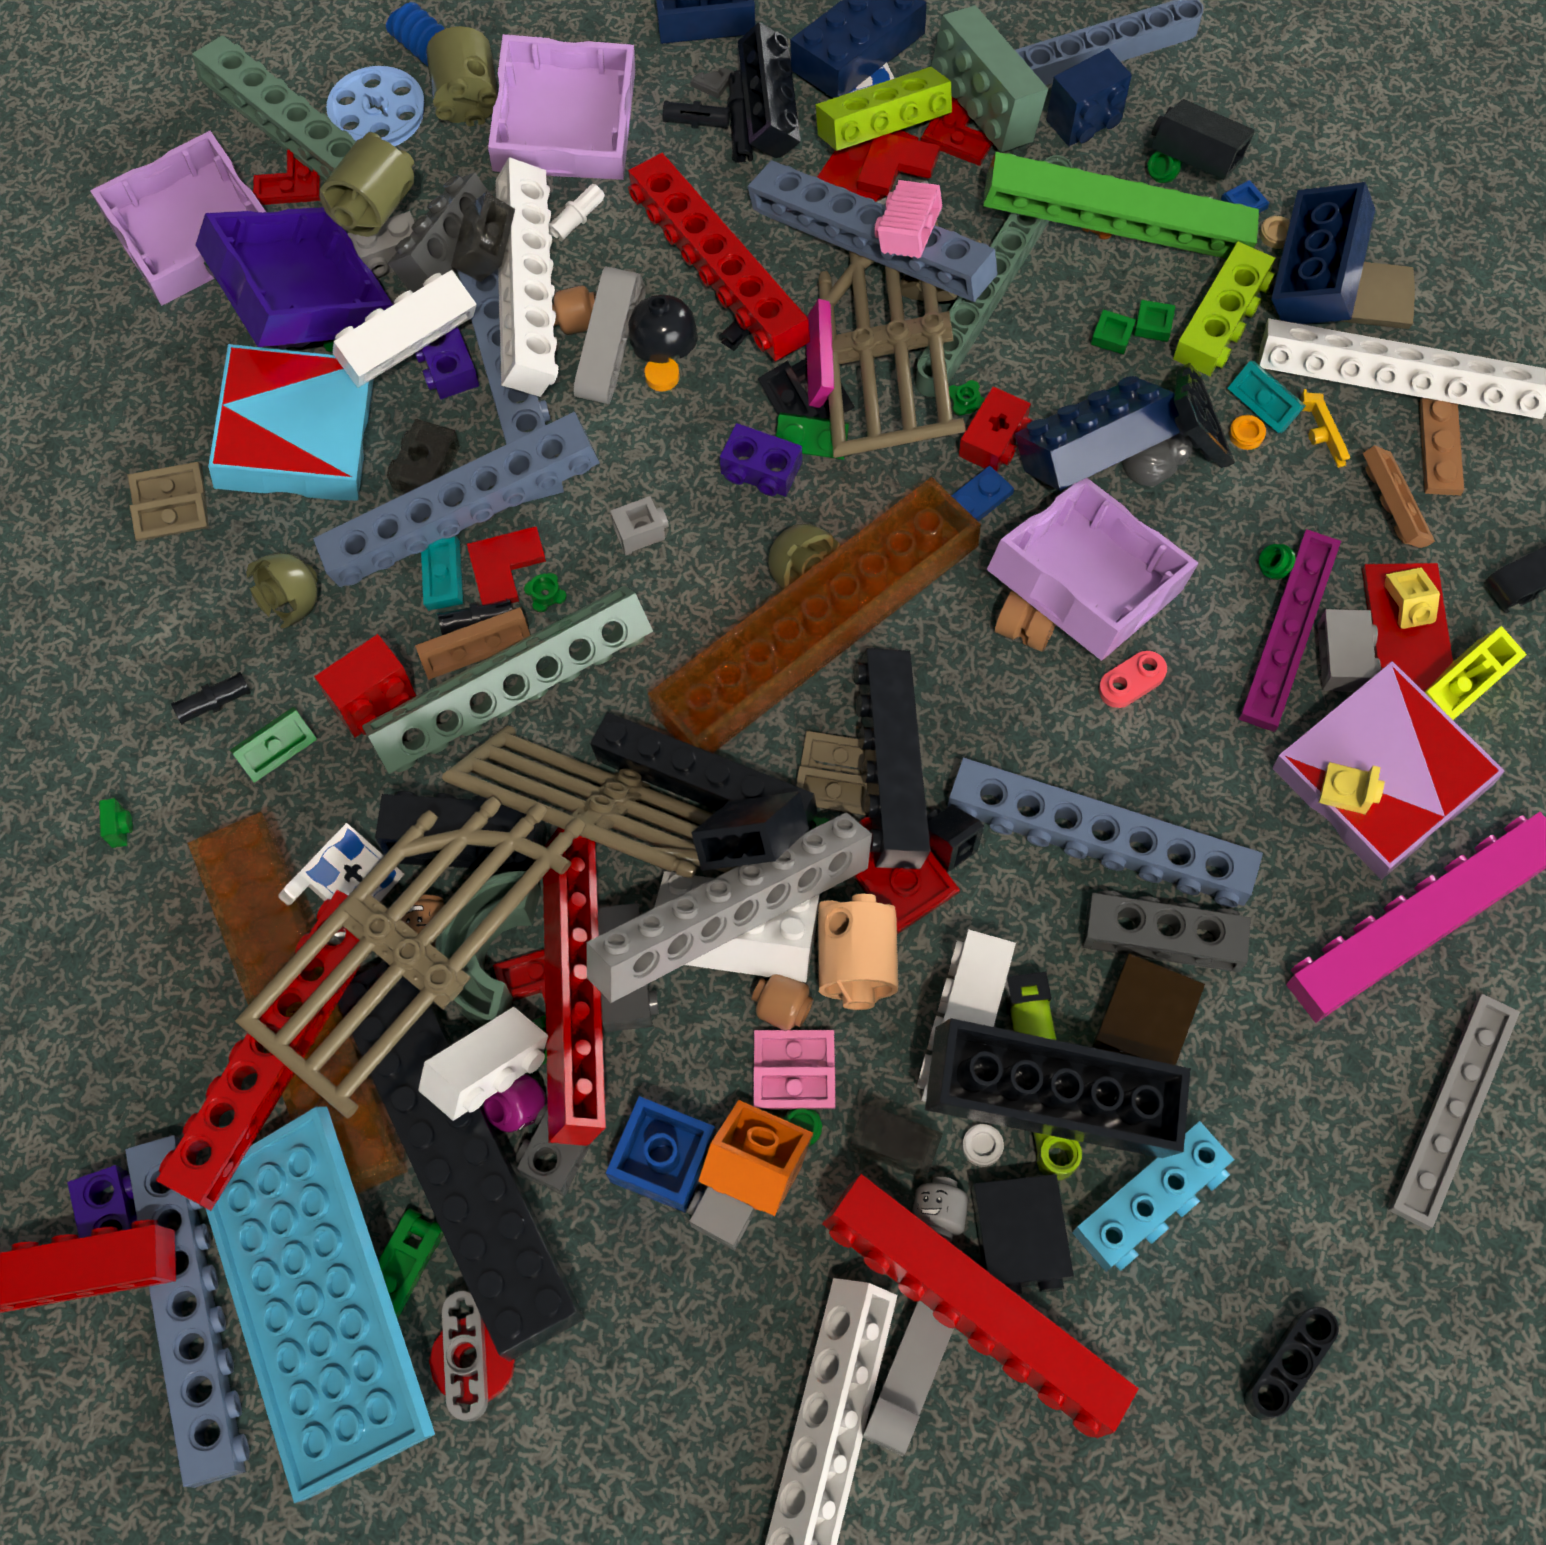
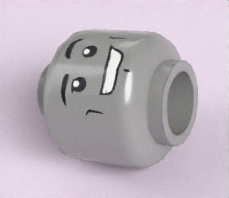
M933 1177L932 1182L922 1184L916 1189L912 1213L951 1242L954 1236L960 1235L965 1229L969 1198L964 1191L957 1188V1181L947 1177Z

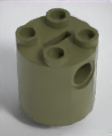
M456 26L446 28L436 33L429 40L426 49L436 116L441 120H448L453 123L466 122L467 126H474V120H478V125H482L485 123V119L493 113V107L498 97L489 40L483 33L470 27Z
M366 133L363 138L356 141L322 185L320 201L325 212L336 224L350 233L365 237L377 234L414 184L413 158L406 151L398 150L389 142L382 140L376 133Z

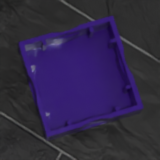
M324 207L286 209L278 212L205 213L195 246L257 347L335 340L336 335L349 326H353L355 329L365 323V318L374 310L379 308L386 310L393 306L372 271L358 256L352 240L346 231L331 219L325 212Z

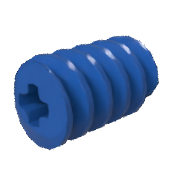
M416 2L406 3L401 8L396 9L391 13L386 22L387 32L394 36L398 42L402 43L406 49L410 50L414 56L418 57L428 67L426 55L428 42L436 33L445 28L438 24L433 17L429 16L424 9H421Z

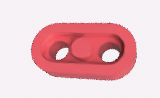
M1142 651L1107 672L1102 677L1099 685V695L1102 701L1111 707L1122 708L1158 687L1163 682L1167 673V664L1164 658L1153 651ZM1150 664L1155 670L1147 671L1143 668V665ZM1121 683L1125 689L1118 690L1114 688L1113 684Z

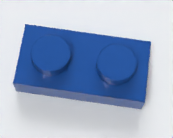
M988 466L941 503L937 508V512L962 535L1014 493V488L991 466Z

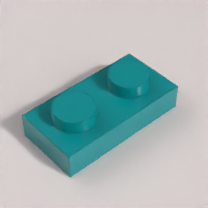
M1251 360L1227 388L1277 433L1285 431L1306 406L1260 365Z
M456 535L451 538H441L429 544L421 552L423 605L428 611L463 604L460 540Z

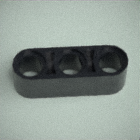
M1546 546L1498 569L1484 581V585L1505 613H1509L1508 609L1517 604L1523 606L1539 598L1538 594L1546 590Z
M1313 1307L1299 1313L1293 1319L1244 1393L1245 1406L1252 1416L1259 1420H1270L1284 1415L1289 1410L1337 1338L1339 1324L1331 1311L1323 1307ZM1308 1318H1313L1321 1324L1323 1335L1320 1340L1311 1338L1307 1333L1306 1321ZM1285 1352L1293 1354L1298 1359L1299 1371L1297 1375H1291L1284 1369L1282 1357ZM1261 1387L1270 1389L1275 1395L1276 1405L1272 1411L1264 1409L1259 1403L1258 1392Z

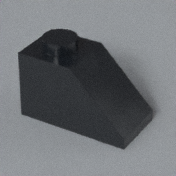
M954 805L949 806L943 811L936 809L927 815L930 851L947 873L978 852L984 830V825L979 819Z

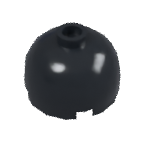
M660 294L642 300L634 307L628 321L630 344L634 348V353L639 358L648 362L667 363L669 362L668 357L679 354L680 358L687 356L695 348L698 340L693 312L681 299L672 295Z

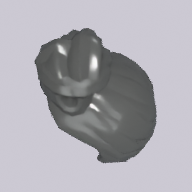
M1179 433L1123 460L1122 465L1130 480L1143 486H1156L1171 477L1177 471L1178 465H1183L1188 461L1192 453L1193 444L1188 435L1183 437Z

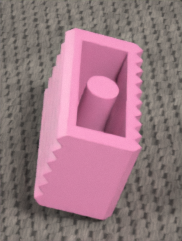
M898 180V185H896L894 192L890 191L888 193L884 215L878 217L875 224V237L879 238L881 252L884 254L888 252L890 255L895 253L897 256L901 254L904 257L908 255L911 258L915 256L917 259L922 256L942 209L940 185Z

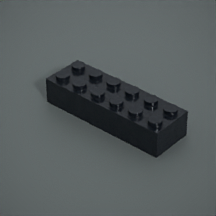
M950 1018L935 1027L925 1110L1166 1158L1184 1152L1191 1068Z

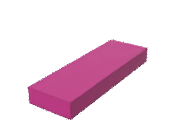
M818 299L807 316L810 342L806 344L809 406L820 408L834 389L831 304L830 301Z

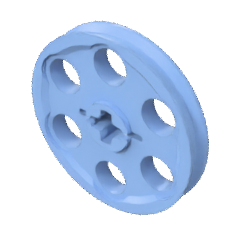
M388 66L365 67L344 76L332 88L327 99V115L333 124L342 131H347L355 141L363 138L368 132L375 133L377 130L385 129L389 133L381 139L393 146H397L410 138L420 126L424 114V95L418 82L411 75L400 69ZM372 79L380 81V84L374 88L364 86L367 81ZM400 87L411 89L405 95L399 96L394 94V91ZM344 97L355 98L351 104H339V101ZM370 103L377 107L382 106L384 115L382 114V111L380 109L378 110L375 107L371 108ZM404 112H412L415 114V116L410 120H401L398 118L400 114ZM348 122L359 123L353 130L343 129V126Z

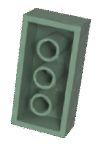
M976 5L943 15L931 67L951 81L952 97L958 99L957 101L967 111L969 117L976 122L986 137L1000 152L1033 142L1048 92L1047 86Z

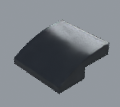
M807 357L793 366L787 360L758 378L778 416L782 412L830 419L828 398L820 408L809 406ZM841 384L843 410L845 413L855 407Z

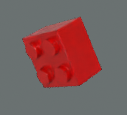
M378 634L314 676L330 707L354 738L360 734L366 735L362 725L416 697L403 665Z

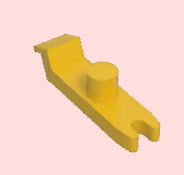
M1304 389L1300 401L1306 406L1302 411L1312 412L1318 428L1310 429L1308 433L1312 445L1326 442L1337 467L1346 466L1345 460L1350 459V455L1326 406L1324 395L1321 393H1307V389Z

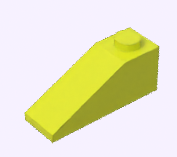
M1500 626L1478 639L1454 660L1425 693L1454 720L1527 654L1507 631Z

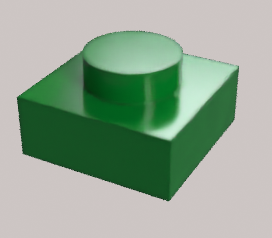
M1141 299L1134 336L1168 342L1172 329L1175 305Z
M1103 309L1091 345L1124 355L1136 319Z
M115 798L100 800L101 837L111 848L127 846V833H132L133 821L130 812L125 810Z

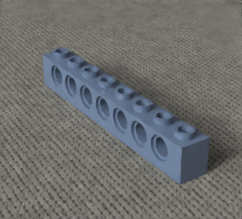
M771 160L748 185L752 207L760 214L972 302L976 301L997 276L994 248L934 225L922 256L919 259L915 256L911 258L908 255L904 257L901 254L897 256L895 253L892 255L888 252L884 254L881 252L879 238L875 237V224L877 218L884 215L886 205L850 192L843 187L825 182L818 177L797 171L790 166H785Z
M495 250L461 257L456 261V266L462 285L477 304L471 320L507 445L546 426L545 422L551 421L545 400L538 401L536 395L501 386L498 260ZM528 469L523 470L520 474L525 473ZM562 482L558 483L551 490L541 491L525 499L524 502L563 493Z
M573 412L313 538L326 574L339 587L354 585L360 582L362 578L378 570L390 568L395 562L411 554L423 552L429 544L439 539L454 537L461 530L477 522L487 521L494 514L508 507L520 505L525 499L541 491L551 490L558 483L574 475L584 474L600 462L576 413ZM560 453L558 457L552 459L553 456ZM528 469L525 473L520 474L523 470Z
M964 757L948 802V807L954 805L981 822L990 824V828L997 833L1010 835L1012 832L1027 836V840L1034 845L1047 847L1049 844L1064 848V852L1067 855L1078 859L1090 856L1102 860L1101 864L1111 870L1122 871L1124 868L1139 872V877L1148 882L1160 883L1164 880L1176 884L1177 889L1185 894L1198 895L1201 892L1214 896V900L1218 904L1226 907L1244 906L1252 895L1263 855L1259 851ZM993 795L999 800V803L989 805L981 797ZM1030 807L1036 812V815L1026 817L1018 811V808ZM1059 818L1067 819L1072 823L1073 827L1070 829L1061 828L1056 824L1055 820ZM1102 830L1109 835L1110 840H1098L1092 832ZM1130 843H1142L1146 847L1147 852L1138 853L1134 851ZM1177 854L1182 857L1185 864L1175 865L1169 860L1167 855ZM1214 866L1218 868L1223 877L1211 876L1205 867Z
M172 1135L125 1149L137 1221L157 1220L159 1226L167 1228V1224L172 1217L179 1214L182 1217L181 1226L175 1232V1262L181 1256L188 1255V1268L182 1274L176 1275V1282L149 1286L182 1483L183 1487L196 1488L246 1472L244 1461L249 1460L250 1450L246 1436L244 1434L239 1435L236 1417L241 1416L242 1407L237 1391H231L228 1374L234 1372V1364L230 1350L228 1348L223 1349L220 1332L226 1330V1320L221 1306L215 1307L213 1290L218 1289V1277L214 1266L207 1264L205 1249L211 1247V1239L207 1226L205 1224L200 1225L197 1210L203 1208V1206L171 1189L161 1194V1183L156 1181L160 1175L159 1167L162 1160L171 1150H175L181 1141L180 1138ZM195 1295L197 1305L194 1312L187 1317H183L181 1312L183 1302L188 1297ZM202 1337L204 1340V1350L199 1357L191 1359L189 1356V1346L193 1340ZM209 1379L212 1384V1392L208 1399L200 1403L196 1397L197 1387L202 1381ZM216 1422L220 1428L219 1438L213 1445L207 1446L204 1441V1432L211 1423Z

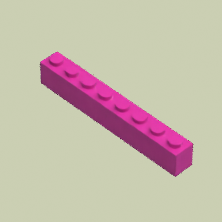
M1538 812L1528 820L1524 815L1519 816L1504 828L1507 834L1498 840L1494 835L1489 836L1474 848L1477 854L1469 859L1464 855L1459 856L1444 868L1447 873L1439 879H1436L1434 875L1427 877L1414 887V890L1417 892L1409 899H1406L1403 895L1397 897L1383 908L1386 912L1385 915L1377 920L1372 915L1367 917L1353 928L1356 934L1346 941L1342 936H1339L1322 948L1325 954L1317 960L1313 961L1309 956L1299 962L1290 970L1294 975L1286 986L1315 1023L1319 1022L1545 870V816L1541 812Z

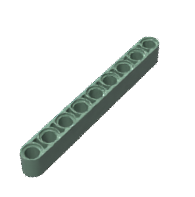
M1053 155L1044 160L1051 164L1072 168L1071 162L1064 156ZM1011 212L990 246L995 249L997 276L975 302L959 296L950 309L954 341L943 344L948 384L1041 236L1049 220ZM927 346L917 363L915 384L916 389L922 395L935 397L933 377L928 376L933 374L929 346Z

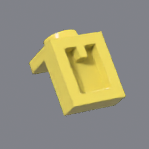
M1422 568L1386 574L1385 587L1399 606L1397 623L1401 629L1431 624L1436 621L1440 592Z
M1329 762L1326 767L1318 803L1366 814L1373 803L1379 804L1382 797L1385 781L1378 780L1381 767L1372 765L1368 772Z

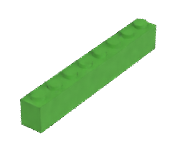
M995 152L987 172L983 201L984 207L1228 259L1238 241L1252 248L1257 244L1259 209L1247 207L1243 204L1229 203L1207 196L1202 197L1183 193L1175 189L1151 186L1143 182L1119 179L1111 175L1087 172L1079 168H1069L1046 161L1032 160L1010 153Z

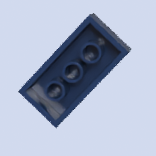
M841 0L790 39L792 71L832 98L848 94L925 34L927 2L924 0Z
M1366 182L1297 190L1272 295V302L1281 321L1307 324L1352 319L1376 210Z
M1130 376L1121 379L1118 385L1106 391L1101 390L1091 393L1088 399L1076 405H1067L1060 408L1057 414L1030 422L1027 428L1015 433L1024 472L1061 491L1179 434L1180 431L1174 417L1179 415L1174 403V392L1140 379L1137 376Z

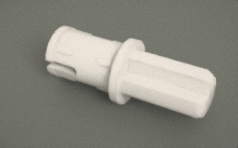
M591 184L573 202L568 201L565 204L566 208L549 223V233L555 238L559 237V241L562 242L580 223L585 224L587 222L586 216L603 201L604 192L596 184Z

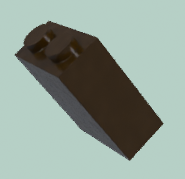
M1129 954L1122 966L1092 1048L1176 1065L1205 984Z

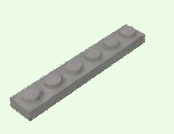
M1484 994L1476 998L1389 1209L1390 1212L1426 1230L1433 1228L1520 1014L1519 1011Z

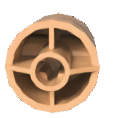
M872 894L853 895L852 901L849 902L827 900L818 903V974L820 994L832 999L843 1000V1007L846 1009L866 1010L873 1008L879 999L897 993V918L894 905L876 903V896Z

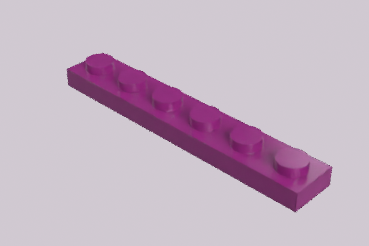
M1308 529L1305 530L1295 557L1294 567L1286 582L1239 720L1272 732L1277 730L1341 543L1340 540Z

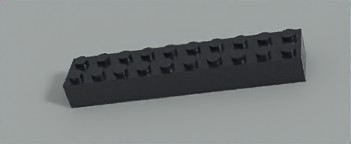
M384 961L353 977L338 1002L343 1017L348 1014L389 968L390 965ZM402 977L352 1033L362 1057L419 994L420 990L406 978ZM432 1003L370 1075L499 1356L511 1361L585 1320V1317L497 1134L485 1115L483 1105L474 1112L468 1111L453 1121L418 1091L424 1062L453 1045Z

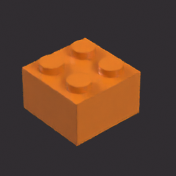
M738 1100L710 1144L698 1182L713 1188L719 1193L729 1195L749 1204L756 1210L775 1216L799 1174L813 1132Z

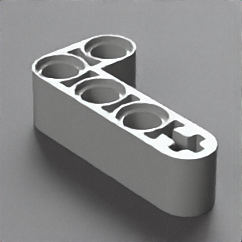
M607 266L604 267L575 377L574 397L610 404L629 336L628 321L634 307L641 300H644L646 296V287L641 274Z
M918 1301L863 1435L864 1439L900 1456L906 1453L920 1417V1412L953 1332L952 1328H948L938 1322L933 1316L934 1311L921 1301Z

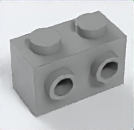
M410 211L388 218L379 232L370 237L347 233L358 256L376 278L394 272L388 262L397 252L395 246L413 232L411 226L414 224V219Z

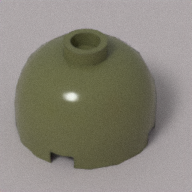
M812 524L793 525L785 529L775 539L770 548L768 556L770 574L778 586L794 598H809L821 589L820 587H813L815 583L829 573L835 576L842 558L841 545L830 533ZM816 578L814 583L804 584V579L812 580Z
M280 552L266 555L248 564L247 578L253 575L255 586L250 588L254 600L268 617L272 609L284 621L280 626L281 628L289 627L310 614L317 601L316 583L318 578L315 570L309 564H305L292 554ZM287 602L293 608V611L289 613L275 610Z

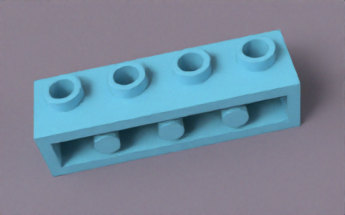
M1199 1121L1185 1133L1183 1153L1166 1158L1157 1157L1077 1226L1072 1233L1105 1272L1114 1265L1121 1271L1139 1255L1134 1247L1145 1238L1152 1244L1170 1228L1164 1221L1174 1212H1177L1182 1218L1200 1202L1195 1196L1198 1191L1205 1185L1213 1191L1228 1178L1230 1174L1225 1168L1235 1159Z

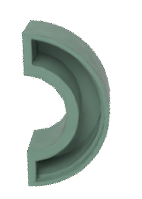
M513 871L491 876L436 938L435 948L449 959L526 871ZM538 883L462 969L471 979L464 985L463 990L453 1002L458 1010L479 1028L512 1007L513 997L506 984L491 978L485 973V955L491 943L502 932L516 926H532L541 893Z

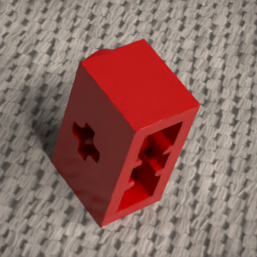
M993 386L961 438L959 457L984 469L991 466L996 472H998L1002 464L1008 466L1017 449V446L1014 445L1016 441L1015 433L1027 428V425L1033 421L1028 418L1031 403Z

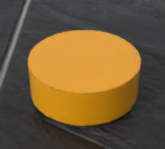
M669 358L667 363L648 362L645 366V380L653 390L668 391L678 384L680 378L679 367L673 359Z
M1252 415L1237 417L1232 422L1229 430L1231 442L1244 450H1252L1259 447L1266 435L1264 423Z

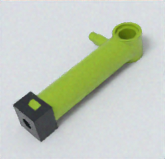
M1046 971L1007 977L1004 994L1008 1013H1011L1014 1031L1056 1040L1049 1005L1052 998ZM1033 1132L1039 1170L1044 1175L1057 1174L1058 1180L1069 1178L1078 1168L1082 1159L1080 1141ZM1053 1148L1064 1150L1069 1157V1164L1065 1166L1054 1164L1050 1160L1049 1150Z

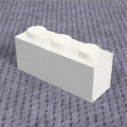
M512 1007L425 1061L418 1091L454 1121L468 1111L474 1112L487 1098L496 1092L502 1093L506 1091L516 1079L525 1073L536 1071L545 1059L544 1050L548 1034L519 1010Z

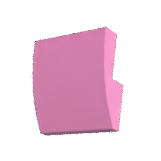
M754 1030V1107L759 1109H835L834 1030Z

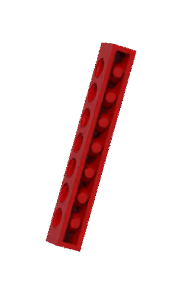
M663 153L628 170L631 185L628 186V191L632 200L637 205L640 203L643 205L649 220L654 225L658 223L667 241L671 245L675 244L680 249L687 265L691 266L693 264L698 270L704 285L707 287L711 286L716 291L724 308L729 307L734 312L740 327L751 332L756 345L762 352L767 351L774 361H777L810 342L807 316Z
M336 890L331 899L323 902L317 914L318 921L311 932L306 933L299 940L295 954L347 898V894ZM342 927L337 932L346 933L344 940L336 946H329L328 942L259 1018L275 1034L291 1018L286 1017L287 1008L295 1002H302L303 1004L360 941L346 928ZM316 967H324V972L319 979L307 981L311 970ZM359 967L289 1044L303 1058H305ZM247 1033L244 1040H239L233 1046L229 1054V1064L222 1075L217 1076L210 1083L206 1091L207 1099L199 1112L194 1113L187 1120L183 1128L184 1136L176 1149L171 1150L162 1160L159 1167L160 1175L156 1181L212 1211L295 1073L272 1053H264V1047ZM257 1073L255 1085L248 1090H242L241 1085L244 1078L249 1074ZM228 1110H234L233 1121L228 1126L219 1128L221 1115ZM205 1147H211L209 1160L197 1166L196 1157L199 1151Z

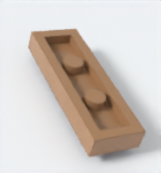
M1422 397L1419 402L1425 494L1461 496L1464 491L1458 404Z
M1375 445L1365 451L1363 455L1368 463L1365 468L1370 479L1375 484H1378L1383 494L1380 496V501L1386 511L1393 515L1397 523L1394 529L1399 539L1404 544L1418 548L1427 547L1434 543L1435 540L1392 453Z
M519 607L415 645L427 678L430 680L487 659L531 635L523 612Z

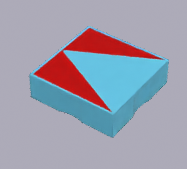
M228 344L208 466L214 489L255 493L288 492L308 498L359 500L364 461L362 442L364 431L369 421L374 379L357 388L334 355Z

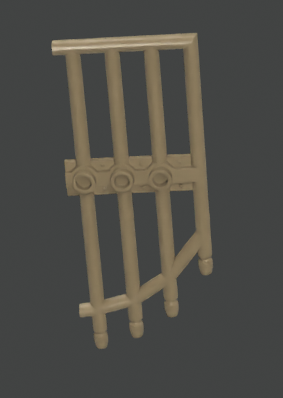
M849 251L850 265L833 287L829 272H821L818 278L819 296L821 300L830 301L834 389L829 394L828 400L833 457L837 458L966 432L964 418L953 419L943 344L954 341L950 312L939 313L936 286L921 281L925 315L905 320L899 271L885 266L891 322L886 325L870 327L865 269L875 261ZM853 285L857 329L837 335L834 306L849 287ZM929 346L938 423L917 427L908 352L912 349ZM894 353L903 430L882 434L874 358ZM860 360L867 437L846 441L839 364Z
M512 726L502 728L442 775L443 781L487 799L493 796L502 805L524 814L538 802L469 775V773L472 772L572 812L571 815L542 804L547 809L542 821L565 830L568 823L578 817L586 824L579 836L667 871H675L677 875L686 878H693L697 869L696 866H700L695 845L624 815H629L692 841L691 832L698 827L697 825L638 803V801L699 825L713 815L711 812L650 789L651 785L643 783L641 775L636 771L621 769L619 773L611 774L517 737L516 731ZM504 747V748H506V749L512 750V751H514V752H517V753H519V754H522V755H524V756H527V757L532 758V759H534V760H537V761H539V762L545 763V764H547V765H550V766H552V767H555V768H557V769H560V770L565 771V772H567V773H570V774H572V775L578 776V777H580V778H583V779H585V780H588V781H590V782H593V783H595V784H598V785H600L601 787H598V786H595V785H593V784L587 783V782H585V781H582V780H580V779H577V778H575V777H572V776L567 775V774H565V773H562V772H560V771L554 770V769H552V768H549V767H547V766H544V765H542V764H539V763H537V762H534V761H532V760H529V759L524 758V757H522V756L516 755V754H514V753H511V752L506 751V750L501 749V748ZM485 760H490L497 764L503 765L505 767H508L510 769H513L515 771H518L540 781L546 782L548 784H551L553 786H556L558 788H561L563 790L586 798L587 800L585 801L570 794H567L565 792L559 791L557 789H554L552 787H549L547 785H544L542 783H539L517 773L511 772L509 770L486 762ZM613 828L615 830H618L620 832H623L625 834H628L630 836H633L635 838H638L640 840H643L658 847H650L648 845H645L643 843H640L638 841H635L633 839L610 831V829ZM738 866L719 868L716 870L726 873Z
M493 796L480 806V811L475 812L461 829L424 837V833L429 831L438 819L430 810L426 811L238 1016L235 1022L344 1117L350 1118L359 1106L349 1097L433 1002L441 1009H444L450 1001H453L463 990L464 985L471 979L462 970L464 966L550 868L561 875L569 869L571 862L562 855L571 846L573 839H577L584 830L586 824L581 819L576 817L570 821L565 827V831L563 833L560 832L546 848L526 839L534 829V825L539 823L547 812L546 807L539 802L527 811L526 817H522L510 832L482 830L488 823V819L492 818L501 806V803ZM467 845L495 847L419 934L401 920ZM441 850L389 909L371 895L405 857ZM514 851L535 859L536 861L449 959L431 945ZM342 927L346 928L360 941L275 1034L259 1018ZM373 951L390 965L389 968L308 1059L305 1060L289 1044ZM402 977L406 978L420 990L419 994L345 1078L335 1086L319 1070Z

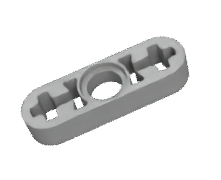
M458 1291L451 1294L445 1300L442 1307L446 1406L450 1414L459 1420L468 1422L480 1418L488 1406L484 1321L471 1293ZM465 1300L467 1306L474 1308L473 1314L466 1316V1329L468 1331L476 1329V1336L459 1335L452 1338L453 1331L461 1332L460 1319L452 1316V1311L459 1309L460 1301ZM464 1343L472 1344L477 1352L475 1362L468 1368H458L453 1360L456 1348ZM478 1373L477 1381L469 1380V1391L471 1394L478 1396V1403L471 1404L470 1412L465 1413L464 1407L456 1404L457 1398L464 1396V1382L457 1381L454 1383V1376L469 1377Z

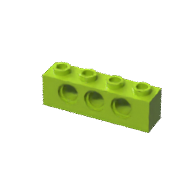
M928 67L815 104L818 136L838 151L951 113V81L933 67Z
M1239 241L1236 243L1179 339L1173 360L1184 365L1191 363L1197 371L1210 377L1216 366L1220 368L1225 366L1232 349L1228 348L1230 342L1238 343L1247 325L1243 322L1246 316L1250 318L1254 316L1261 301V298L1257 297L1259 292L1267 293L1276 274L1271 272L1275 257Z

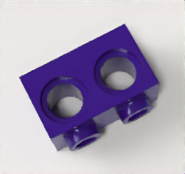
M458 327L415 353L418 363L425 362L428 369L422 370L429 391L436 388L440 400L479 387L474 365Z
M736 423L720 455L721 474L728 481L738 485L744 482L754 485L759 491L768 496L779 494L786 497L802 464L801 445ZM742 456L749 457V459L740 460L738 458ZM772 468H781V469H783V470H781V471H772V470H770V469H772Z
M114 1165L67 1182L79 1238L91 1236V1230L96 1228L122 1225L123 1230L131 1229V1223L137 1221L130 1174L121 1167ZM113 1186L114 1193L112 1198L106 1204L101 1205V1193L107 1187Z

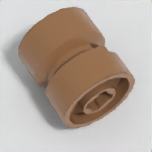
M1011 590L1000 612L994 632L1012 640L1021 637L1024 645L1043 652L1056 624Z

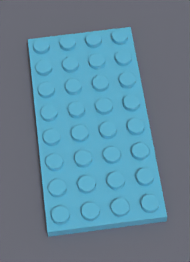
M315 1107L251 1145L212 1211L206 1209L294 1503L307 1500L435 1435L328 1108Z

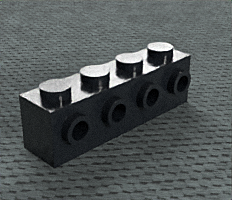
M758 22L738 40L749 144L774 158H780L801 142L789 43L782 33L775 32Z

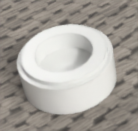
M978 1124L971 1127L966 1132L962 1142V1150L967 1160L980 1167H987L996 1163L1004 1149L1003 1138L999 1131L987 1124Z

